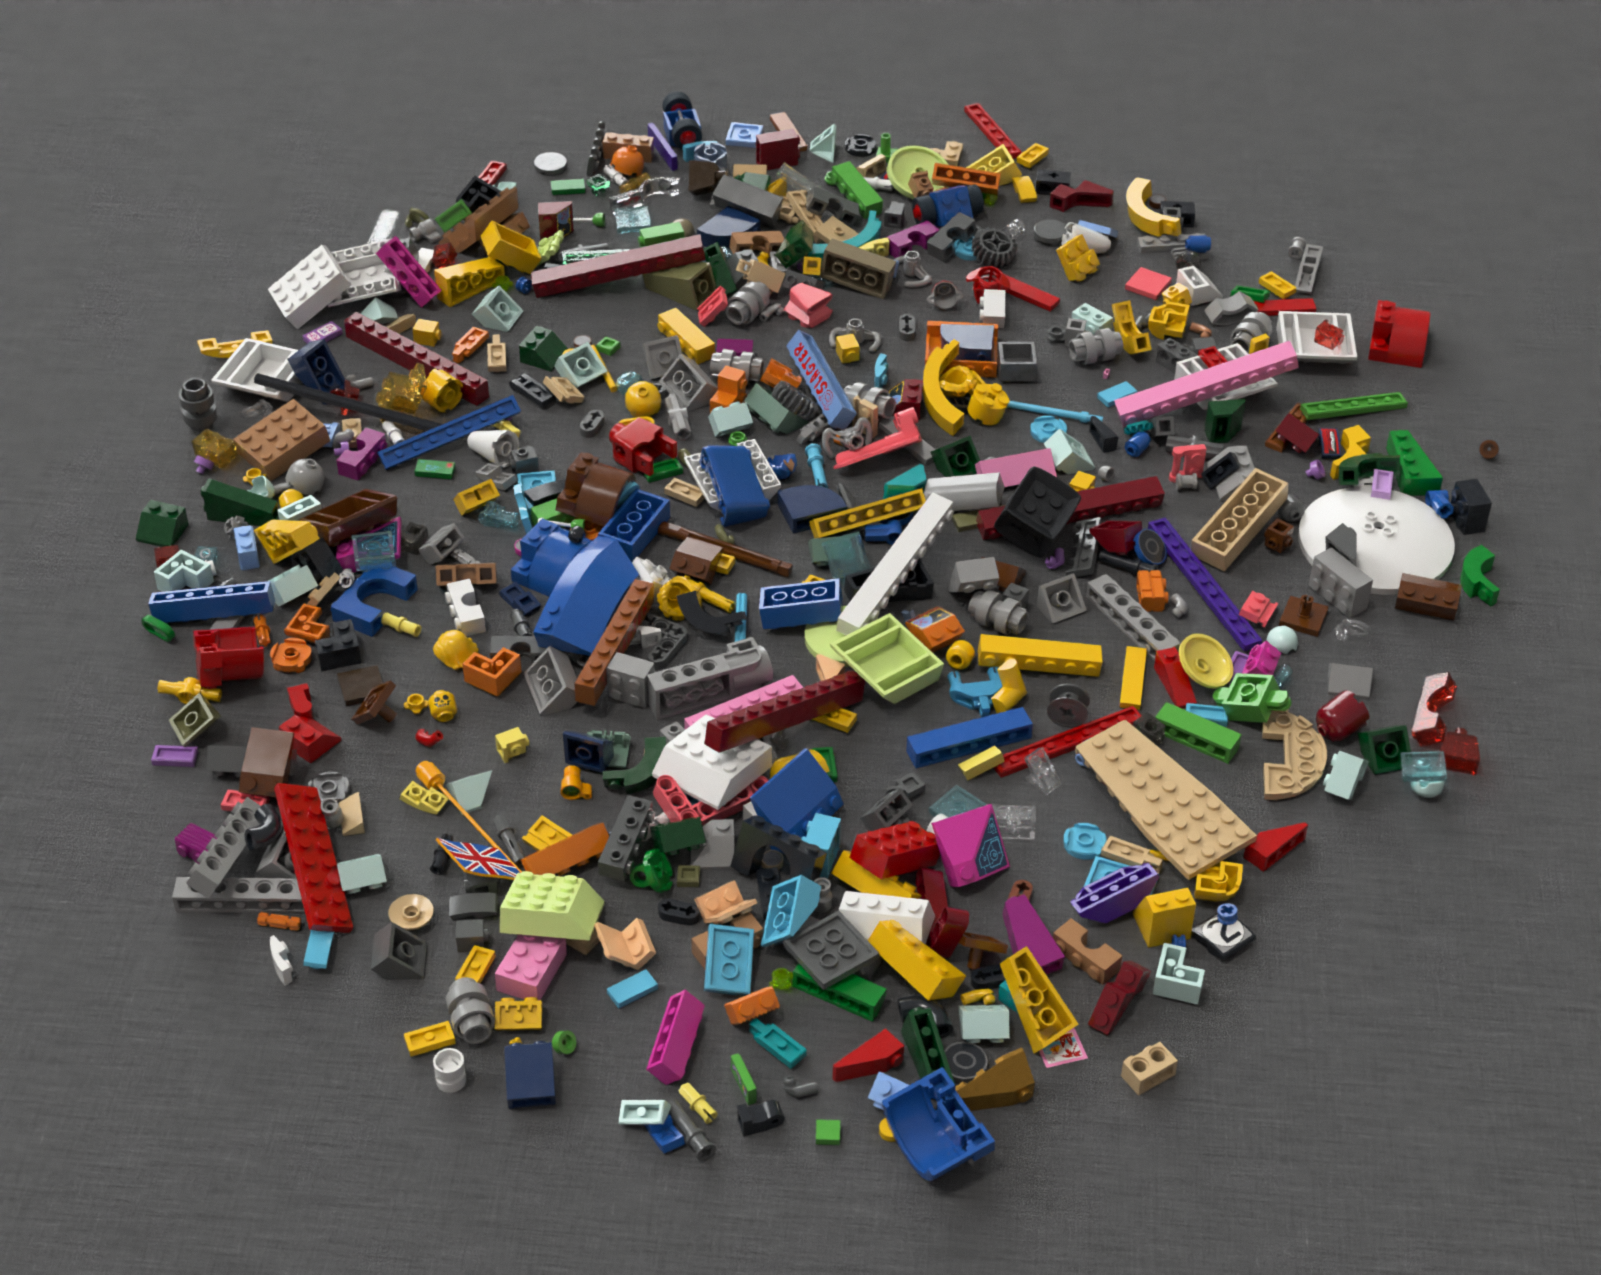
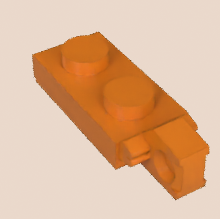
M472 327L455 344L454 352L452 353L453 362L459 364L465 357H469L489 338V332Z

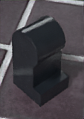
M768 1100L762 1104L747 1107V1104L737 1105V1121L743 1137L776 1128L785 1121L777 1100Z

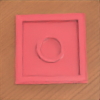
M1140 267L1125 284V289L1157 300L1161 293L1170 285L1172 278Z

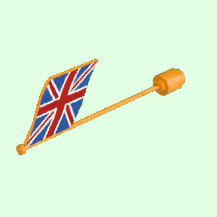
M422 761L419 763L415 770L417 778L428 790L431 787L435 790L440 789L493 847L436 838L439 845L466 873L514 880L517 873L522 871L443 787L445 775L432 762Z

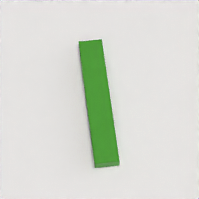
M1400 392L1303 403L1300 410L1307 420L1403 409L1407 408L1408 402Z

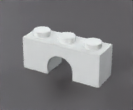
M466 579L448 583V592L444 594L446 603L451 604L449 609L451 616H455L456 630L460 629L466 636L486 632L485 618L480 604L476 605L475 591L471 580Z

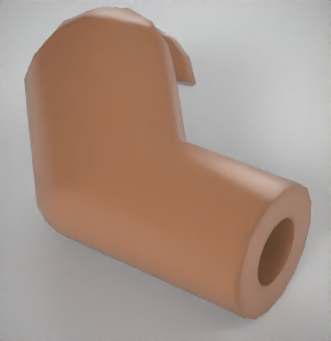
M1192 322L1190 331L1199 333L1201 338L1212 335V331L1206 326Z

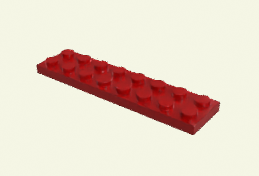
M277 783L274 790L309 930L350 933L353 929V924L345 893L342 891L337 862L325 816L321 810V801L317 787Z

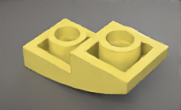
M888 238L874 240L858 248L881 256H888L889 240Z
M414 781L407 786L399 798L412 807L432 814H438L449 801L445 795L431 787L428 791Z

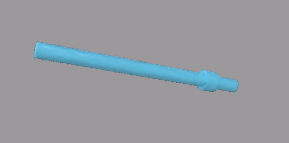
M1009 401L1007 406L1013 409L1077 419L1083 423L1090 422L1091 416H1096L1103 422L1102 416L1091 415L1089 412L1084 411L1079 413L1016 401Z

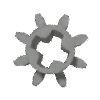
M236 515V517H231V519L226 521L224 530L226 534H229V539L235 540L233 529L249 525L247 522H244V517Z

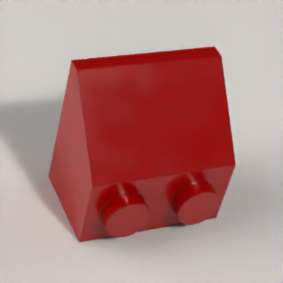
M294 715L279 726V731L295 732L293 749H297V755L310 764L341 741V737L312 718Z

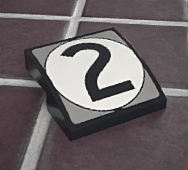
M1217 913L1194 927L1191 931L1192 938L1206 944L1209 953L1223 960L1256 940V935L1239 919L1234 924L1224 925L1218 921Z

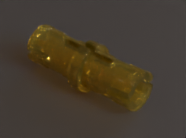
M644 172L636 178H631L629 182L619 186V189H621L619 192L625 195L629 191L640 189L643 184L651 181V179H648L650 178L649 174Z

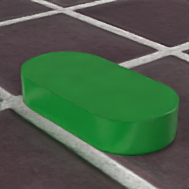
M149 614L141 620L143 627L149 633L164 641L170 642L176 636L168 624Z

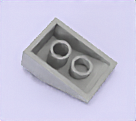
M989 557L955 562L948 592L964 591L969 593L977 589L991 590L997 587L999 574L995 558Z

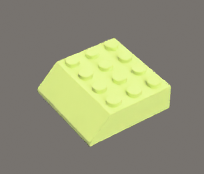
M890 613L830 644V647L884 699L894 704L938 681L944 665L937 656Z
M528 871L517 873L500 907V933L590 941L595 929L594 925L598 922L605 901L583 878H577L574 875L559 877L551 873L536 875Z

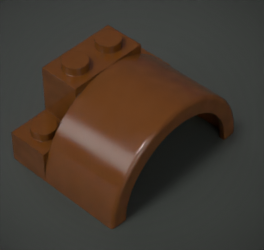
M581 452L567 469L565 487L557 497L555 510L605 526L613 517L624 488L630 481L636 482V477L633 473L598 462L599 458L590 453Z

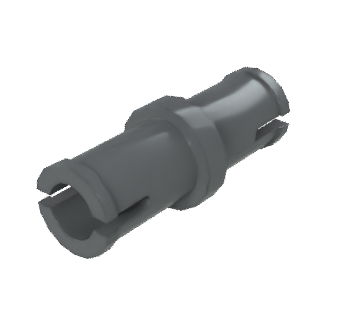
M513 610L510 617L513 620L515 632L519 636H532L529 630V622L524 618L522 610Z

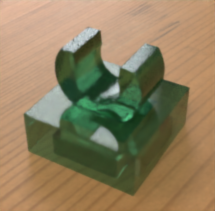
M601 174L586 179V185L591 188V192L598 196L599 191L604 193L605 188L610 187L609 180Z

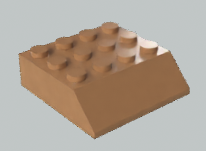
M292 399L235 437L228 444L254 468L260 469L261 474H265L266 478L271 482L286 472L292 463L299 459H305L331 440L325 425L296 400Z

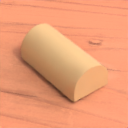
M880 154L856 169L863 177L874 178L887 170L886 156Z

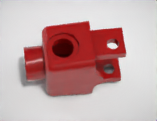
M639 417L628 425L617 423L609 433V441L613 445L614 460L633 473L641 471L651 476L654 474L653 460L664 453L673 459L677 457V441L664 435L662 427Z

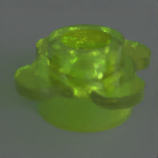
M499 276L496 278V283H493L492 286L493 288L500 286L504 291H507L509 287L513 286V282L509 281L507 276Z
M785 968L774 970L769 986H772L773 989L789 990L793 973Z

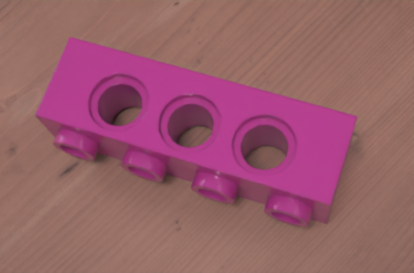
M397 236L385 243L376 252L377 256L421 308L442 291Z

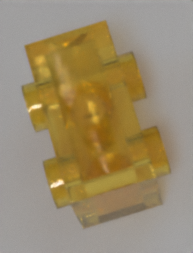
M207 428L191 441L196 456L199 455L206 458L220 468H224L238 456L236 444L232 439L223 437L219 433Z

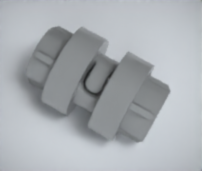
M762 282L746 283L728 300L726 310L728 319L737 325L751 323L758 314L768 307L770 302L769 288Z
M1262 312L1247 314L1230 335L1231 345L1238 343L1249 354L1252 338L1263 334L1271 336L1272 321L1269 316Z
M1109 328L1096 330L1094 335L1090 331L1078 333L1076 338L1069 341L1071 359L1081 362L1083 365L1096 363L1097 357L1102 362L1113 360L1116 355L1121 354L1123 351L1121 334L1111 331Z
M723 349L722 353L716 352L712 354L710 362V374L712 376H718L726 365L746 371L747 385H751L752 381H760L763 375L764 360L755 357L753 352L743 351L741 356H736L735 350Z
M861 382L844 388V392L852 406L853 398L857 395L860 396L861 400L866 399L877 405L878 422L884 418L888 419L893 415L896 401L893 397H890L888 390L879 387L872 388L871 385Z
M987 590L986 592L977 591L971 598L968 612L975 617L976 623L986 627H990L994 623L995 631L1005 635H1009L1011 632L1016 635L1020 634L1024 630L1029 617L1026 609L1022 608L1021 602L1012 598H1007L1003 602L1002 594L993 590Z
M469 977L454 981L449 987V992L445 999L454 1032L469 1044L484 1042L491 1035V1030L495 1024L486 989L482 984Z

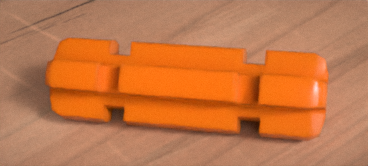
M260 912L257 917L258 925L267 926L269 924V927L282 929L290 927V930L296 931L300 930L302 923L299 917L292 916L289 918L286 915L272 913L269 915V913Z

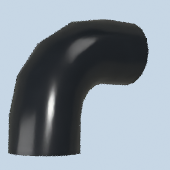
M272 804L260 806L254 814L255 819L260 825L245 830V842L250 850L260 849L274 843L281 834L283 823L279 813Z
M923 996L898 998L897 1003L901 1021H905L908 1012L914 1008H931L940 1038L952 1033L953 1026L948 1013L935 1000L928 1001Z

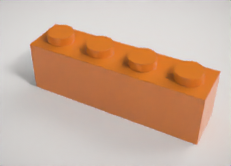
M935 163L932 175L933 185L956 187L976 184L982 193L998 195L1001 173Z
M598 823L520 860L525 871L536 875L557 873L558 876H561L571 871L569 867L577 864V867L589 863L588 858L594 855L596 858H599L608 841L609 834L604 823Z

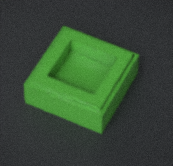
M606 336L596 345V349L599 352L612 356L621 347L619 341Z
M816 1120V1144L840 1145V1120Z

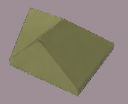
M198 693L172 716L169 722L181 744L186 747L222 716L201 693Z

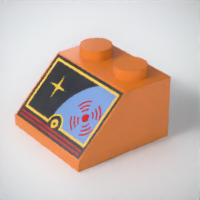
M938 606L905 622L908 630L932 653L958 641L965 632L954 614Z

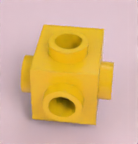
M1180 283L1169 287L1161 293L1163 305L1166 302L1185 305L1192 303L1188 288Z

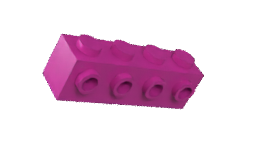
M686 989L670 997L646 1068L647 1071L665 1085L679 1081L684 1076L687 1060L691 1055L693 1041L696 1039V1032L703 1017L702 1013L705 1005Z

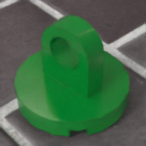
M657 848L647 851L644 855L643 863L632 869L630 874L631 882L637 887L651 886L658 893L670 890L673 883L672 881L670 882L672 868L667 856L662 852L660 853ZM637 871H642L646 875V880L639 879Z

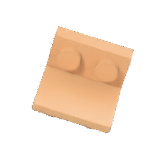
M735 880L694 899L704 923L713 922V924L727 923L734 919L733 916L737 914L742 915L753 910L751 906L757 904L756 899L743 900Z
M636 918L622 932L599 922L594 925L597 937L603 946L604 955L611 961L614 960L626 967L639 970L656 954L645 924L639 918Z

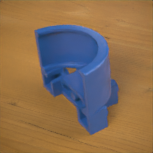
M542 518L520 540L522 558L511 569L512 582H517L524 587L550 597L555 585L570 562L592 540L584 538L579 543H572L568 538L569 530Z
M943 1067L882 1100L887 1123L898 1146L914 1170L927 1181L937 1179L970 1159H973L975 1162L995 1150V1140L983 1123H978L955 1090V1084ZM931 1098L938 1101L936 1111L931 1103Z

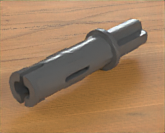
M498 814L493 819L498 830V837L503 841L513 863L518 868H522L523 864L520 859L525 856L514 835L515 831L513 827H510L505 815Z

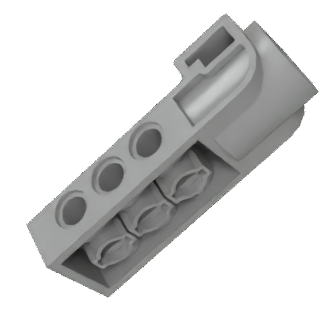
M750 637L727 644V653L648 674V704L656 720L737 698L761 688L762 683L773 680V669L769 655L764 647L758 646L754 638Z

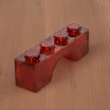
M1449 672L1427 676L1424 686H1422V694L1418 702L1419 706L1415 714L1414 725L1411 729L1412 736L1417 740L1420 747L1444 742L1447 727L1437 712L1444 705L1454 700L1457 685Z

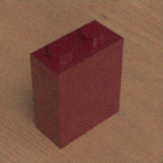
M794 129L756 135V164L767 165V170L798 165V158H800V151L798 149V144H800L799 135L796 134Z

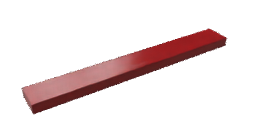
M1134 706L1003 754L1005 762L993 768L1002 778L1076 749L1077 745L1088 738H1092L1123 720L1137 727L1144 724V718Z

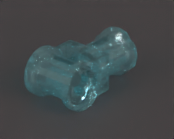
M489 501L485 504L484 511L479 513L478 520L485 526L499 527L501 524H505L515 529L518 525L519 513L505 511V506Z

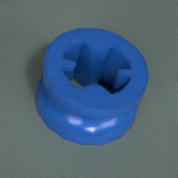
M522 276L516 283V290L524 294L529 293L532 288V280Z
M1225 903L1217 908V919L1221 924L1231 925L1238 920L1237 907L1235 905Z
M1173 934L1172 945L1186 948L1185 935L1177 937Z

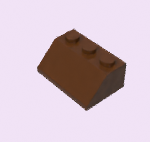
M1402 573L1395 609L1454 621L1462 585Z

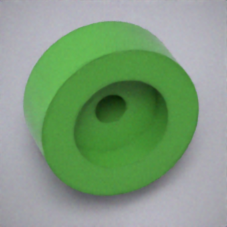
M568 1030L558 1031L552 1040L554 1050L558 1054L572 1053L576 1047L575 1035Z

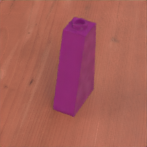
M1025 894L1009 898L1004 904L1002 915L1013 954L1027 946L1046 975L1062 969L1065 956Z

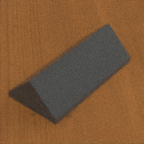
M727 175L722 176L712 194L716 207L724 210L730 206L759 219L762 225L772 229L777 228L784 197Z

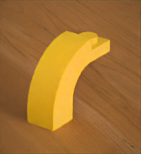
M1131 301L1112 304L1115 319L1113 327L1115 332L1121 334L1124 350L1129 354L1152 350L1148 332L1141 333L1136 326Z

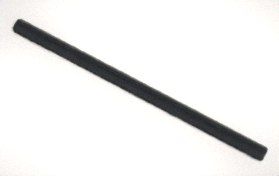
M257 373L254 377V383L424 431L443 425Z

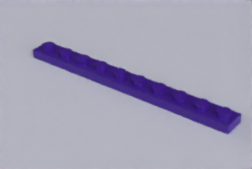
M1166 518L1148 522V529H1152L1160 535L1165 543L1168 555L1242 650L1247 651L1257 644L1261 645L1262 639L1248 621L1239 615L1240 611Z

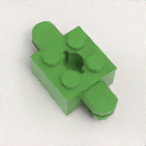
M1236 673L1229 688L1219 687L1213 693L1216 705L1222 706L1229 720L1267 723L1272 710L1286 711L1292 704L1288 692L1280 690L1273 675Z

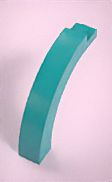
M870 210L868 223L862 232L851 239L841 242L860 247L865 243L880 239L882 221L876 218V211ZM813 243L812 251L807 256L821 257L822 267L824 250L828 244Z

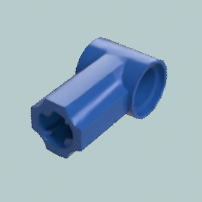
M1447 490L1426 491L1425 503L1433 508L1436 514L1441 518H1448L1450 514H1453L1454 507L1449 502Z
M889 520L886 524L865 525V542L887 541L888 544L893 545L903 532L901 522Z

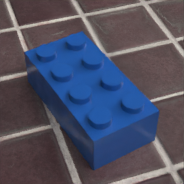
M635 489L598 533V536L617 539L630 561L633 562L658 533L659 525L663 521L667 522L670 518V500Z
M840 579L761 588L759 611L763 629H777L787 626L796 627L804 624L814 625L821 622L838 621V617L843 612Z

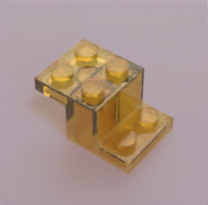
M416 363L415 368L411 369L409 376L389 372L387 378H384L382 382L381 392H378L376 396L378 406L415 415L427 389L424 364ZM380 418V422H382V423H384L385 421H387V420H384V419H381V418Z

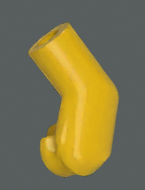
M977 989L960 995L963 1005L983 1000L985 1005H990L996 999L991 989Z

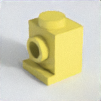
M519 727L495 735L496 750L504 763L509 762V758L525 753L526 746H529L527 735L522 734Z

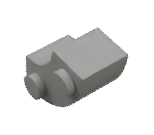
M1238 291L1229 298H1215L1204 311L1213 324L1227 326L1240 323L1247 314L1257 312L1259 309L1251 297Z

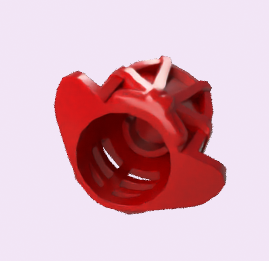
M992 266L978 268L970 272L966 277L967 282H973L974 296L977 304H980V296H984V289H1005L1008 291L1011 287L1008 278L999 269Z

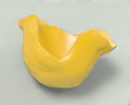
M958 365L952 367L940 377L939 385L944 396L964 397L976 385V378L969 368Z
M683 576L672 578L659 589L657 594V601L660 604L659 609L667 618L672 617L674 621L678 619L680 621L684 620L685 617L679 607L677 595L697 591V589Z
M449 630L442 633L433 646L436 657L454 670L463 668V663L474 652L478 653L479 650L477 644L459 630Z

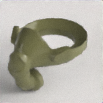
M411 207L405 225L410 228L412 227V221L419 224L429 219V217L423 211Z

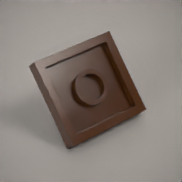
M1302 595L1301 598L1290 596L1281 616L1279 626L1285 625L1294 631L1318 637L1329 606L1313 602L1312 596H1309L1308 600V595Z
M390 680L373 687L351 720L356 724H360L375 718L379 714L388 723L391 722L397 713L387 706L385 702L396 685Z
M964 932L959 941L961 945L971 947L967 967L971 969L981 968L984 950L1007 954L1008 945L991 936Z

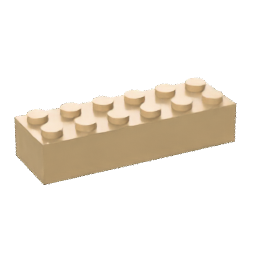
M1255 468L1192 539V552L1195 556L1225 572L1288 499V483Z

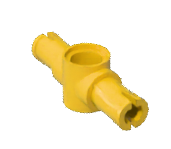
M193 677L185 678L183 682L178 681L177 683L159 680L157 687L158 693L175 695L184 704H187L198 693H201L207 700L220 702L222 696L221 689H205L200 687L199 680Z

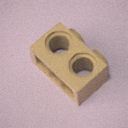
M1158 1042L1153 1046H1147L1137 1055L1126 1058L1123 1062L1121 1077L1139 1096L1174 1076L1178 1060L1161 1042Z

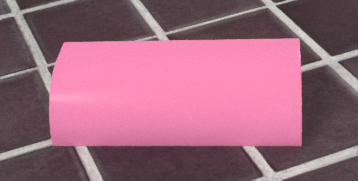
M1051 448L983 460L975 464L977 474L1000 472L1005 487L1019 485L1033 466L1041 468L1057 477Z

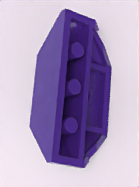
M1149 863L1123 867L1084 886L1070 903L1080 917L1108 923L1136 909L1145 896L1151 894L1159 879V875Z

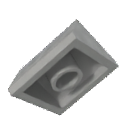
M1074 573L1040 585L1038 588L1037 607L1051 624L1087 611Z
M1330 663L1328 667V695L1336 696L1340 692L1348 690L1355 694L1354 698L1369 700L1373 668Z

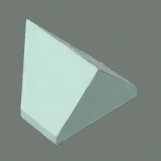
M833 124L812 140L809 150L811 153L832 163L836 148V125Z
M376 297L361 313L379 324L390 323L398 319L395 308Z
M492 770L446 784L451 796L467 813L481 809Z

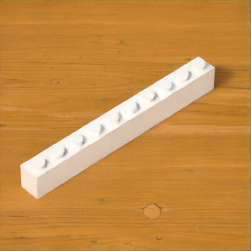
M932 492L840 614L836 631L848 635L878 618L881 608L885 609L890 596L896 594L899 584L905 582L910 570H914L919 557L922 558L924 556L927 546L933 544L936 534L941 533L945 522L951 520L954 513L952 510L953 501Z

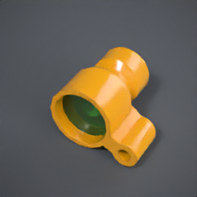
M571 765L564 769L560 793L562 797L568 800H575L579 797L591 799L592 786L581 781V770L577 766Z

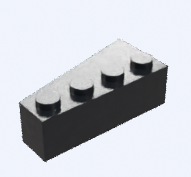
M920 558L917 560L914 570L908 572L905 582L899 584L896 594L894 596L891 595L888 602L932 599L934 582ZM876 567L846 575L844 592L849 601L852 600Z

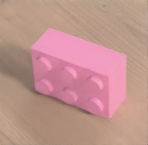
M518 934L495 972L497 991L521 999L535 997L540 1001L567 955L566 938Z

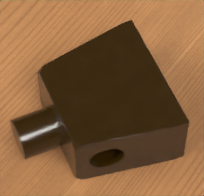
M689 160V192L696 196L715 191L722 176H728L727 171H719V167L714 162Z

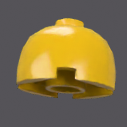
M646 381L634 383L626 392L625 407L633 417H651L654 413H658L661 407L660 392L652 383Z

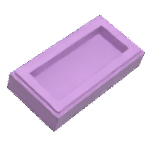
M1374 469L1371 497L1390 500L1393 472Z

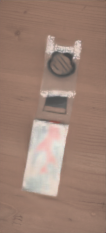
M672 177L648 179L638 189L610 197V211L614 215L644 205V199L655 193H664L671 196L680 194V191L675 189V184L679 183V179Z

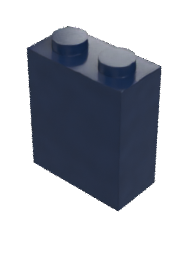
M536 1041L533 1044L513 1043L510 1046H504L508 1108L555 1105L552 1042Z

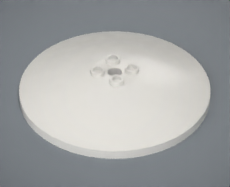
M1351 487L1336 490L1316 499L1305 510L1300 520L1298 541L1303 555L1311 565H1313L1314 556L1326 550L1325 536L1340 524L1344 523L1347 527L1355 530L1357 534V568L1373 579L1371 594L1398 595L1402 573L1439 580L1448 571L1454 555V538L1445 520L1424 502L1391 490L1390 500L1371 497V487Z

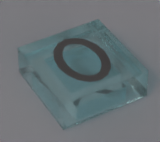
M198 546L195 557L203 561L213 560V563H215L218 554L217 547Z

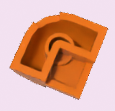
M771 358L760 381L773 388L780 381H785L798 388L802 378L794 376L792 369Z

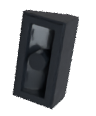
M1229 452L1201 473L1210 489L1240 468L1236 454Z

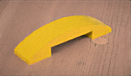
M268 330L251 333L252 340L273 343ZM215 338L197 340V344L201 354L217 358H230L244 340L217 343Z

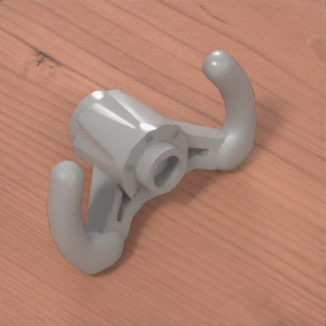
M908 251L904 256L894 259L898 260L899 263L904 262L903 271L906 275L910 277L917 276L921 279V281L905 282L906 288H919L932 282L931 276L921 265V257H919L918 252Z
M857 318L850 319L844 328H834L829 335V344L832 348L836 347V336L854 334L858 344L862 343L864 339L875 340L873 345L869 347L870 353L875 352L881 345V335L878 332L864 329L862 321Z
M864 417L859 418L854 427L837 432L832 428L824 430L822 446L825 454L829 459H834L835 457L829 445L830 438L840 441L843 446L851 450L861 448L863 443L865 446L871 444L873 433L868 419ZM864 428L866 432L865 443L863 436H861Z

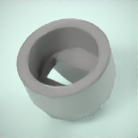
M1102 466L1098 471L1099 477L1107 482L1112 480L1115 473L1114 468L1110 466Z

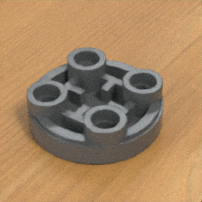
M1042 220L1034 226V240L1057 247L1062 242L1063 234L1067 233L1066 225L1057 220Z

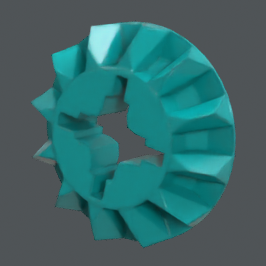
M1140 421L1128 424L1123 429L1124 434L1131 435L1141 431H1149L1153 428V423Z

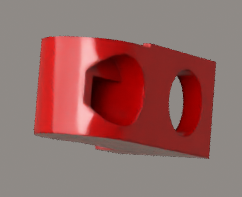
M304 683L287 688L289 702L294 715L314 719L308 684Z

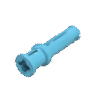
M810 444L805 448V454L808 456L807 463L812 468L815 484L821 487L824 485V488L828 489L823 469L824 458L821 455L822 449L818 444Z

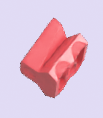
M799 283L791 288L790 301L784 310L788 313L790 319L799 320L802 327L813 328L830 318L833 310L826 305L833 295L824 290Z

